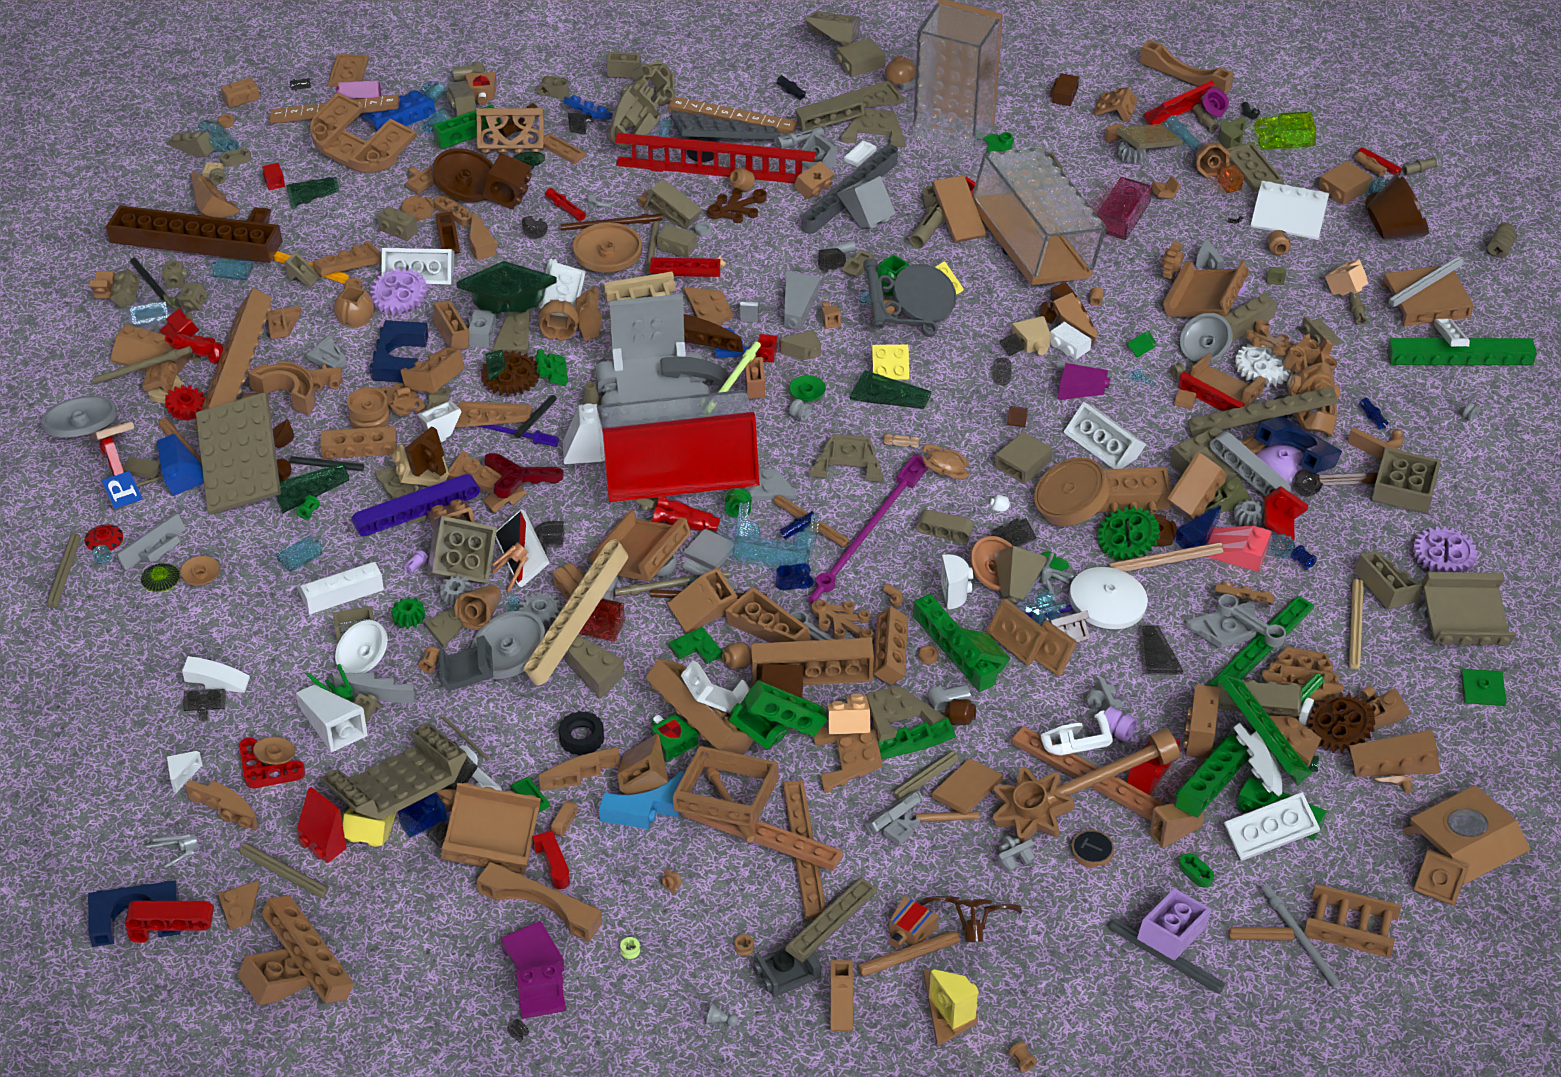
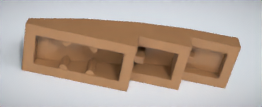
M618 747L573 758L539 774L540 791L581 785V778L600 776V769L620 766Z

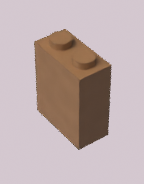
M1346 161L1321 175L1318 189L1329 193L1331 198L1344 205L1370 190L1373 176L1350 161Z

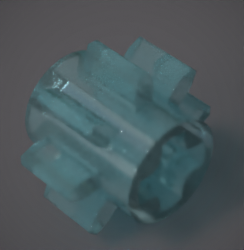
M1280 534L1277 535V539H1272L1271 550L1275 553L1276 557L1289 558V554L1294 553L1295 543L1291 536Z

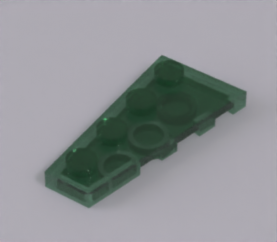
M864 370L850 395V400L924 409L931 397V391Z
M341 463L279 481L281 495H277L275 498L282 514L303 504L304 498L307 495L317 497L349 481V475L344 464Z

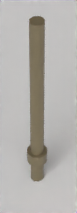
M188 346L179 350H170L167 354L93 377V382L95 384L169 360H178L181 356L191 354L192 348Z
M729 570L721 571L724 577H730ZM694 575L640 585L637 583L629 584L628 587L614 589L615 596L627 594L633 596L639 595V592L650 591L651 589L657 590L687 585L694 582L699 576Z

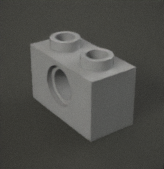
M474 310L473 316L469 318V346L490 348L496 328L495 312Z

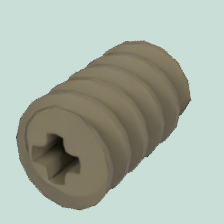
M1508 222L1499 224L1487 246V250L1491 255L1504 258L1509 254L1517 238V231L1512 224Z

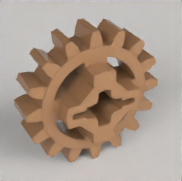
M1173 241L1171 247L1165 250L1161 262L1162 268H1164V278L1172 279L1175 273L1180 271L1184 260L1183 252H1181L1183 247L1180 242Z

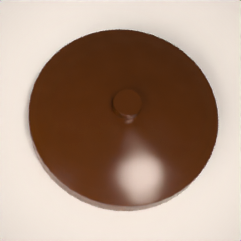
M462 148L443 151L435 158L432 166V177L438 188L448 196L464 202H480L486 200L482 195L488 173L493 164L485 156L475 151Z

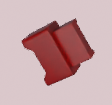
M180 308L166 318L168 323L159 330L164 335L178 333L187 336H193L199 331L193 321L188 319Z

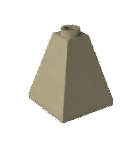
M1016 546L995 552L1002 598L1008 599L1014 605L1024 600L1045 565L1047 557Z

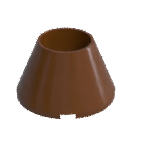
M1397 173L1367 205L1372 223L1382 239L1426 236L1429 234V228L1426 218H1422L1420 212L1422 208L1408 182L1403 176L1399 178L1400 173Z

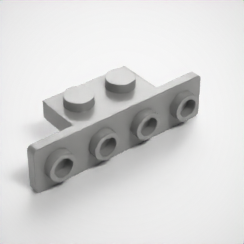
M178 514L172 515L119 551L116 556L123 569L127 570L141 560L155 562L165 552L175 549V545L181 542L178 535L186 529Z

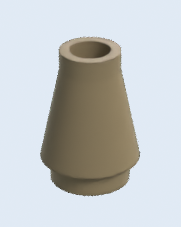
M587 382L582 402L583 404H597L598 406L601 400L596 384L594 382Z

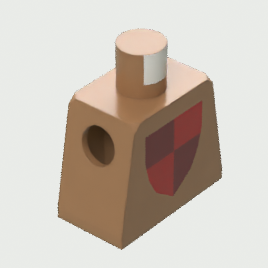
M496 72L465 74L475 101L483 105L487 103V100H494L497 88Z

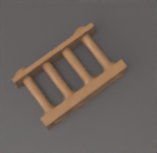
M1315 884L1312 900L1318 901L1315 918L1308 917L1304 933L1308 938L1391 958L1395 942L1394 938L1388 937L1391 920L1398 921L1402 905ZM1327 904L1339 906L1336 924L1323 921ZM1348 909L1361 912L1358 930L1345 927ZM1370 914L1383 917L1379 935L1366 932Z

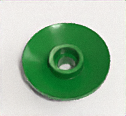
M804 375L795 378L790 383L789 390L796 399L815 401L825 394L826 386L820 378Z

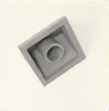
M813 130L801 150L816 152L814 162L802 161V164L807 168H811L821 161L829 169L836 166L837 147Z

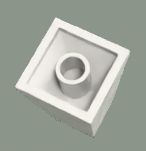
M450 400L417 415L425 431L431 426L436 428L440 441L443 442L447 437L451 436L461 410Z

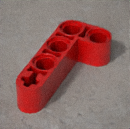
M133 901L128 906L125 921L128 937L132 942L145 943L149 939L150 931L208 930L211 927L214 906L207 901Z

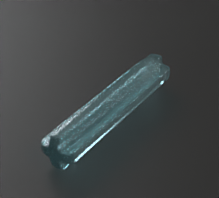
M669 117L662 119L659 137L669 136L672 123ZM664 147L662 149L656 148L658 152L664 151Z

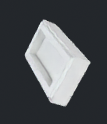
M862 141L844 156V161L858 167L876 151L877 146Z

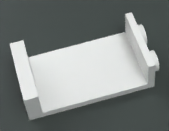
M693 660L681 675L696 701L730 713L737 703L740 704L750 691L749 686L744 680L740 681L733 692L712 684L699 663Z

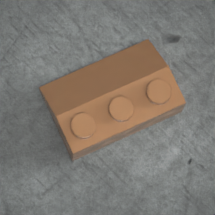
M1197 452L1167 499L1178 513L1197 522L1204 515L1205 508L1209 502L1214 499L1218 488L1224 484L1227 475L1220 466L1202 453Z

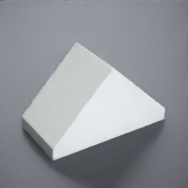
M193 751L167 757L173 791L177 793L202 766L200 752Z

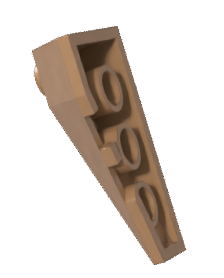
M192 171L191 176L196 205L201 211V215L223 218L239 213L240 209L231 200L228 202L226 195L217 190V187L211 181Z

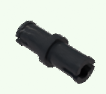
M783 75L778 77L776 83L783 87L788 94L794 95L799 100L806 96V92L799 88L794 81L788 80Z

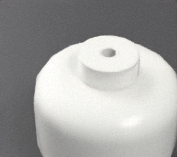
M997 494L994 498H991L989 505L992 506L993 510L1006 511L1009 508L1010 501L1008 497Z

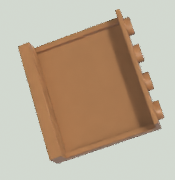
M1241 260L1237 269L1195 270L1192 261H1185L1163 302L1167 316L1193 317L1204 313L1227 316L1240 289L1243 287L1246 277L1249 275V269L1246 267L1245 260Z
M1441 266L1385 273L1382 287H1389L1394 296ZM1452 271L1398 306L1403 313L1402 324L1406 327L1434 323V319L1457 320L1471 318L1474 304L1455 271Z
M631 509L593 551L589 558L593 564L604 546L609 541L616 539L628 553V559L617 576L650 582L690 536L691 531L686 518H679L674 525L639 520L636 518L634 510Z
M457 782L456 795L445 842H443L441 859L487 867L492 862L502 865L515 873L525 874L541 798H536L533 795L515 794L513 791H500L492 787H479L471 783Z

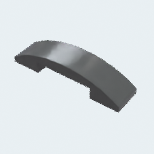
M666 357L660 360L661 374L675 378H679L681 374L710 379L711 385L721 387L728 379L727 370L704 359Z

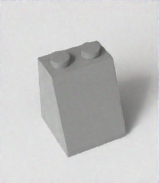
M881 176L861 180L837 192L838 197L860 228L868 227V230L878 226V222L884 223L891 219L890 216L896 214Z

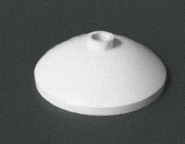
M373 620L361 621L350 627L337 645L335 653L336 664H341L345 673H366L374 668L386 651L388 637L385 628Z

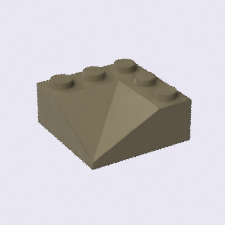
M814 11L806 17L809 31L814 32V35L823 36L826 34L844 45H848L859 36L861 17Z
M1217 426L1172 447L1170 463L1182 474L1197 452H1200L1223 469L1227 475L1224 483L1237 476L1239 479L1243 478L1211 450L1210 442L1222 433Z
M1385 447L1372 501L1428 514L1441 460Z
M445 516L436 518L426 576L450 580V575L456 578L459 574L461 578L466 577L468 582L488 584L497 527Z

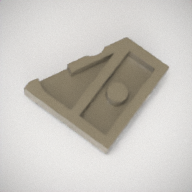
M454 608L425 621V627L443 649L448 647L449 641L453 637L456 638L460 630L465 626L462 624V620L456 617Z

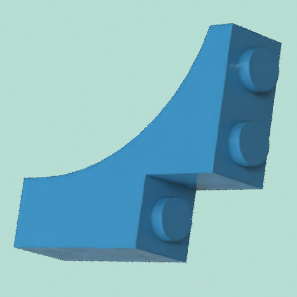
M679 771L665 785L649 792L633 795L604 793L599 807L600 821L649 829L651 822H655L656 814L678 817L680 812L674 811L673 794L685 772Z

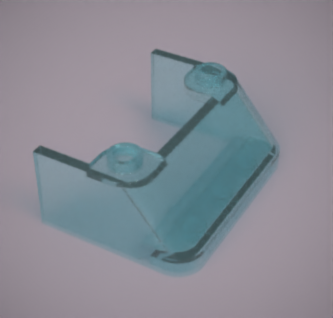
M749 501L740 503L733 547V556L737 561L798 572L805 570L809 566L816 544L820 513H815L811 516L810 530L799 533L796 544L759 538L760 527L753 521H747Z

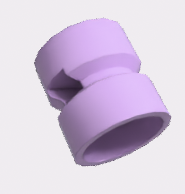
M1110 706L1106 710L1105 716L1111 735L1114 733L1115 738L1127 742L1133 735L1138 720L1128 714L1123 716L1122 711Z

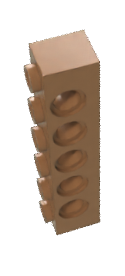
M292 897L268 898L261 914L323 1002L331 1003L347 1000L354 982Z

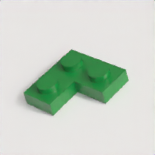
M703 627L669 642V648L678 659L697 652L702 660L708 664L721 658L723 653L722 649Z

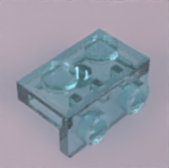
M219 258L217 262L213 261L211 264L213 277L247 281L253 269V263L249 261Z
M308 536L276 554L277 560L289 572H292L322 555L321 542L318 539L313 541Z

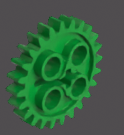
M1125 506L1124 511L1117 508L1118 513L1110 512L1111 518L1104 517L1106 523H1100L1102 528L1098 529L1099 535H1097L1100 548H1102L1103 553H1107L1109 558L1114 557L1115 561L1119 558L1122 561L1126 560V558H1139L1141 554L1147 556V550L1153 551L1151 545L1157 546L1156 540L1160 539L1158 534L1160 533L1157 519L1155 520L1154 515H1150L1149 510L1143 511L1142 507L1136 510L1135 506L1128 510V507ZM1127 521H1129L1128 525H1129V528H1130V530H1129V536H1130V540H1131V547H1129V542H1128V539H1127V538H1128V530H1127V527H1126V522H1127Z

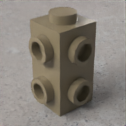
M129 268L119 271L114 276L110 299L121 309L131 306L136 301L140 282L139 277Z

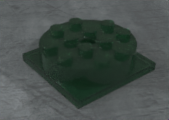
M502 261L459 280L456 284L457 288L472 292V302L480 310H488L493 314L516 311L524 313L527 309L539 306L543 299L542 289L557 283V277Z

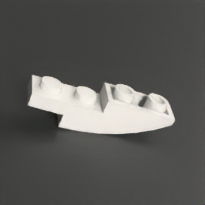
M1238 723L1234 727L1238 733L1236 738L1243 746L1247 745L1249 747L1246 751L1252 757L1248 760L1253 766L1251 771L1258 779L1262 777L1264 780L1262 785L1269 793L1273 791L1280 796L1282 794V778L1275 755L1257 731L1251 735L1241 723Z

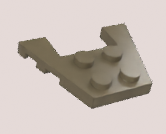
M864 109L865 115L856 117L841 136V142L856 143L858 133L890 135V145L905 147V139L894 111Z
M833 434L824 447L821 456H818L816 464L810 469L811 477L827 478L829 464L867 467L866 481L883 482V473L880 470L879 461L876 459L872 441L868 436Z
M901 686L866 694L870 708V717H873V725L875 730L878 731L877 737L879 741L896 737L897 731L890 724L891 722L920 716L930 726L947 718Z

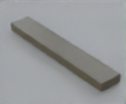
M860 877L788 943L785 951L803 963L874 897L878 888Z

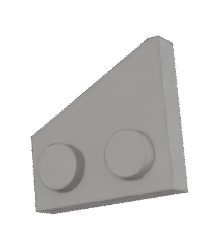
M330 335L307 354L309 361L322 367V364H326L327 368H342L347 364L345 355L340 352V348L338 345H335Z

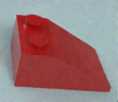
M310 787L307 791L297 826L298 842L302 847H308L317 859H323L326 863H329L347 849L341 813L338 807Z

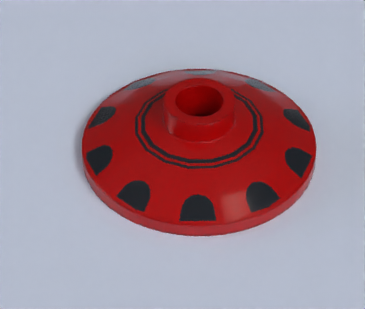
M103 524L89 530L84 541L86 547L91 551L103 553L117 548L122 543L124 536L119 527Z

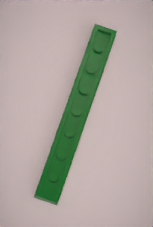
M1297 596L1269 626H1282L1287 636L1314 609V604ZM1259 633L1208 686L1218 687V679L1223 674L1243 680L1275 647L1267 645L1264 640L1265 636ZM1270 634V636L1275 637V638H1279V637H1280L1279 635H1276V634Z

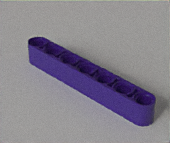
M465 474L358 511L352 516L351 521L360 536H368L428 515L427 511L432 510L434 506L450 505L451 501L461 499V501L473 499L479 495L480 487L472 475Z

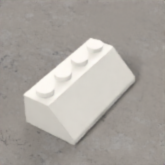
M382 248L381 276H384L383 272L390 273V269L394 272L397 267L400 271L406 267V271L412 268L413 273L418 271L419 275L422 274L426 284H451L454 271V251L452 249Z
M1086 402L1082 403L1064 430L1066 435L1113 469H1122L1136 460L1146 446V443Z
M370 562L299 585L297 589L309 614L382 591L384 587L382 574L375 562Z

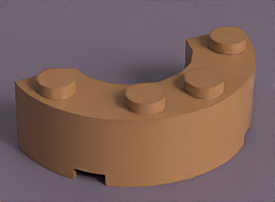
M277 361V364L268 365V363H265L248 372L250 389L258 393L266 392L267 394L275 390H287L291 392L293 409L306 415L313 410L316 401L314 384L311 374L304 367L292 362Z

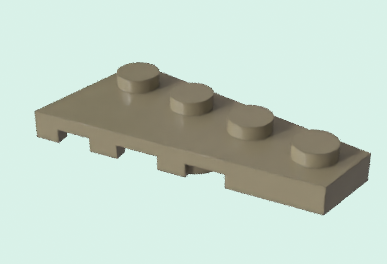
M889 80L845 93L849 94L857 91L863 100L864 108L904 103V97Z

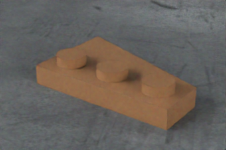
M1224 581L1216 585V593L1230 594L1238 598L1254 600L1255 602L1273 606L1275 602V595H1272V592L1260 590V592L1252 591L1253 588L1247 586L1237 588L1233 587L1232 583Z

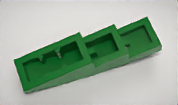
M945 718L930 726L925 722L908 730L907 726L896 730L895 738L883 741L877 739L881 759H887L924 750L957 736L949 719Z

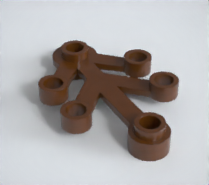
M734 189L728 205L723 207L722 205L727 203V196L720 194L717 196L716 204L708 207L707 216L711 219H719L721 217L733 219L734 223L743 222V215L741 213L748 214L750 218L758 217V210L756 208H746L743 206L755 202L758 204L764 203L767 199V193L763 189H757L753 192V197L738 201V199L742 198V191Z

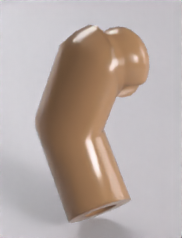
M1394 429L1392 431V439L1385 443L1398 448L1403 444L1404 435L1401 429Z

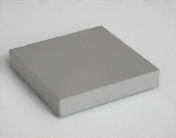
M704 529L685 549L683 556L713 570L717 567L719 568L737 548V543Z

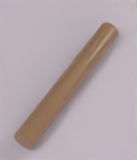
M972 811L967 815L960 812L916 814V819L919 817L920 822L979 820V811Z

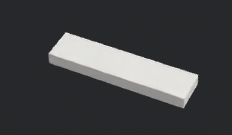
M1434 319L1435 328L1450 346H1469L1470 340L1452 319Z

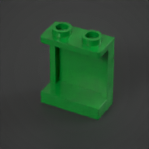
M959 627L948 642L970 668H974L979 660L989 661L997 668V674H999L1011 659L988 633Z
M745 700L740 704L737 703L730 712L732 716L729 721L766 750L781 742L790 729L783 724L775 726L763 716L750 713Z

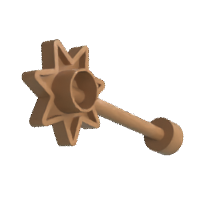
M1166 727L1149 735L1151 746L1062 785L1058 772H1053L1037 780L1027 767H1021L1016 785H996L994 787L996 798L1003 804L992 817L994 825L996 827L1016 826L1020 844L1028 841L1037 830L1053 837H1058L1060 831L1056 817L1075 809L1074 800L1072 797H1069L1070 795L1156 757L1163 766L1181 758L1178 745L1171 731Z

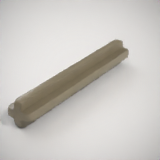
M950 751L896 788L893 791L894 798L899 800L908 793L923 786L959 760L958 754L955 751Z

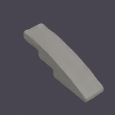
M334 673L335 687L337 688L341 685L345 687L340 673ZM345 673L350 686L353 688L351 694L354 696H358L359 693L367 696L369 693L378 698L379 701L415 703L414 684H395L394 678L375 679L374 673Z

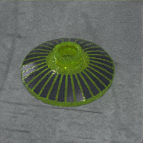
M159 563L144 570L140 580L146 590L164 592L170 590L179 582L180 573L171 564Z

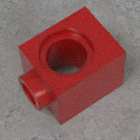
M279 163L262 166L264 180L269 191L285 187L284 176Z
M760 334L758 342L761 346L756 352V357H763V362L774 363L778 348V336Z

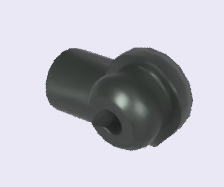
M1248 102L1241 104L1243 115L1251 119L1258 118L1260 115L1259 109L1253 108L1251 110Z

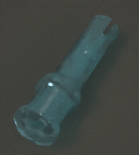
M1176 116L1169 117L1165 122L1166 128L1171 129L1174 134L1181 137L1197 152V147L1201 143L1187 130L1184 123L1178 121Z

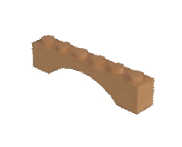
M1150 39L1141 48L1140 63L1197 86L1213 80L1215 85L1212 88L1220 89L1225 94L1232 89L1234 72L1221 67L1208 70L1190 67L1175 58L1163 44Z
M490 862L477 879L478 893L496 901L522 899L544 905L563 920L570 934L589 942L602 925V912L597 907L582 903L577 898L564 895L557 889L546 887L539 881L528 879L521 873L510 871L502 865Z

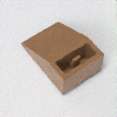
M717 567L698 577L667 605L687 634L726 615L725 610L737 601V595Z
M658 734L624 753L617 773L619 787L624 794L633 795L649 792L668 782Z

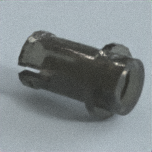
M292 79L290 81L291 90L297 91V89L311 88L310 79Z

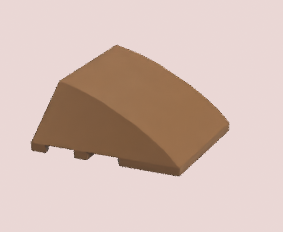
M1286 646L1277 656V660L1274 663L1272 662L1269 669L1264 670L1262 673V677L1267 682L1271 681L1280 685L1294 683L1301 688L1315 673H1319L1325 681L1309 697L1314 700V703L1318 701L1323 702L1324 697L1329 699L1331 694L1336 695L1344 689L1343 684L1338 681V674L1333 672V665L1327 653Z

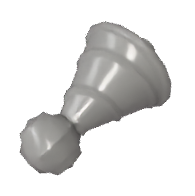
M714 1003L711 1004L709 1011L704 1010L703 1014L707 1015L706 1024L727 1022L729 1026L735 1027L739 1022L736 1015H726Z

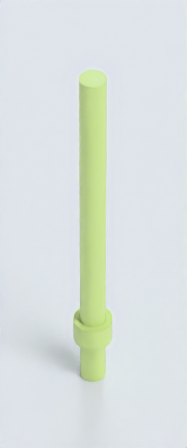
M754 342L751 348L745 351L743 359L703 412L705 417H710L747 364L755 358V353L761 346L759 342Z

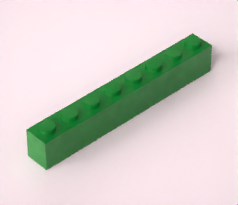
M1390 338L1387 349L1390 365L1436 366L1534 365L1537 351L1533 338H1468L1470 340L1469 346H1450L1444 338Z

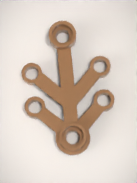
M1257 320L1254 327L1256 330H1247L1245 338L1252 340L1251 345L1255 347H1262V345L1268 347L1279 357H1284L1291 347L1296 346L1295 343L1289 341L1290 337L1287 335L1279 334L1277 338H1274L1268 331L1270 324L1266 321Z
M817 600L812 603L811 609L813 614L819 618L818 628L825 631L829 629L830 620L826 618L828 616L833 620V637L835 639L845 638L846 631L842 628L844 626L857 634L858 638H872V644L874 643L875 635L871 629H862L850 622H869L870 613L868 611L861 610L859 614H851L855 609V604L852 601H845L843 605L829 604L825 600ZM836 612H845L848 614H838Z

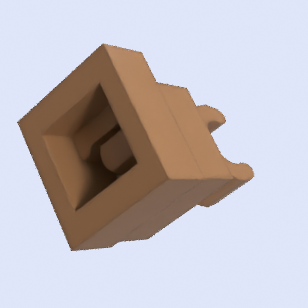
M829 301L822 302V319L825 329L841 327V312L836 305L831 306Z

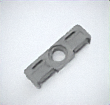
M919 790L912 791L867 821L864 825L869 833L878 832L914 805L923 801L924 798Z

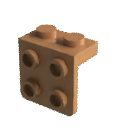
M1130 87L1101 94L1093 113L1096 116L1117 110L1124 122L1130 121L1137 104V98L1133 95Z

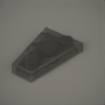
M1139 625L1138 635L1142 674L1183 675V669L1160 627L1157 625Z

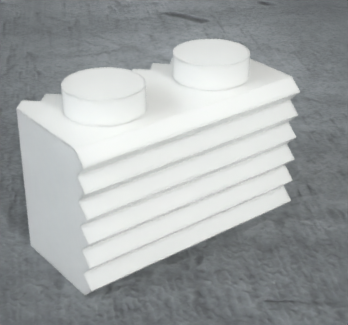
M1066 322L1061 323V325L1050 332V344L1075 360L1091 348V338Z

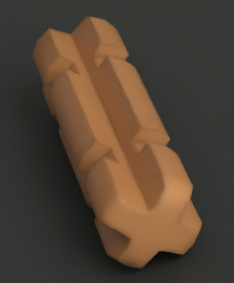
M885 434L883 442L885 445L894 444V446L909 447L910 445L911 448H919L920 438Z

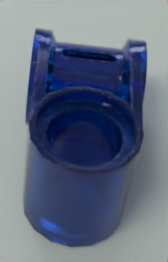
M806 563L779 566L776 570L775 586L779 590L785 591L810 588L814 584V580L810 576V566Z

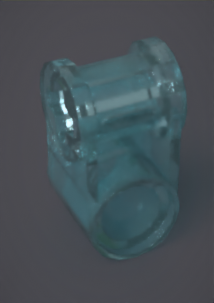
M429 81L419 89L427 97L432 98L434 102H437L447 92L446 87L440 81Z
M442 107L429 115L422 128L427 134L433 135V124L451 119L452 117Z

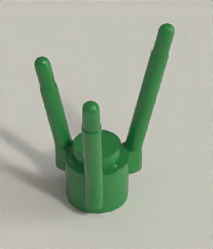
M338 664L337 667L345 687L341 685L336 688L326 679L325 683L332 691L309 672L306 673V676L320 688L350 702L353 701L354 696L351 694L353 688L350 686L341 664Z

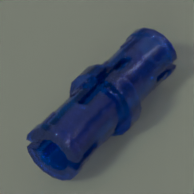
M1363 398L1362 402H1359V406L1365 411L1367 418L1371 419L1379 430L1386 428L1383 423L1388 426V421L1381 414V410L1375 407L1369 398Z
M810 511L799 519L795 518L794 522L779 529L783 538L787 540L798 532L802 533L805 528L818 522L814 512Z

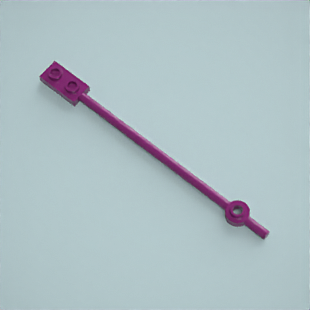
M914 454L900 471L896 482L899 483L829 573H821L817 576V588L808 598L809 603L812 604L823 592H830L835 588V576L905 487L914 488L925 474L928 467L925 466L921 456Z

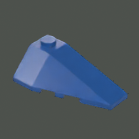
M175 434L157 440L161 471L165 484L173 496L204 484L202 464Z

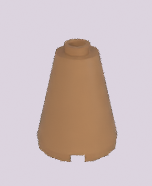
M488 585L461 594L455 601L454 610L456 617L460 618L463 622L462 624L467 628L481 629L489 623L502 598L500 589L495 585Z

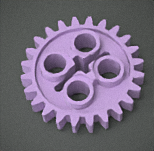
M397 267L394 272L392 269L389 270L390 273L388 274L383 272V277L377 276L379 281H373L374 285L371 286L372 291H370V295L375 308H379L380 312L383 310L385 314L391 312L392 316L396 312L401 315L402 311L408 314L409 309L415 311L414 306L420 307V302H424V297H427L426 291L428 289L423 275H419L418 271L413 273L412 268L406 271V267H404L400 271Z
M1436 526L1435 530L1429 528L1428 532L1423 530L1422 535L1418 534L1417 539H1415L1413 548L1414 558H1418L1417 563H1423L1422 568L1428 567V572L1433 570L1436 572H1468V569H1472L1473 564L1476 562L1477 551L1475 550L1476 545H1472L1473 540H1467L1468 535L1462 536L1461 531L1456 533L1454 528H1451L1449 531L1446 526H1444L1443 530H1440L1438 526ZM1444 553L1447 556L1446 563L1444 562Z

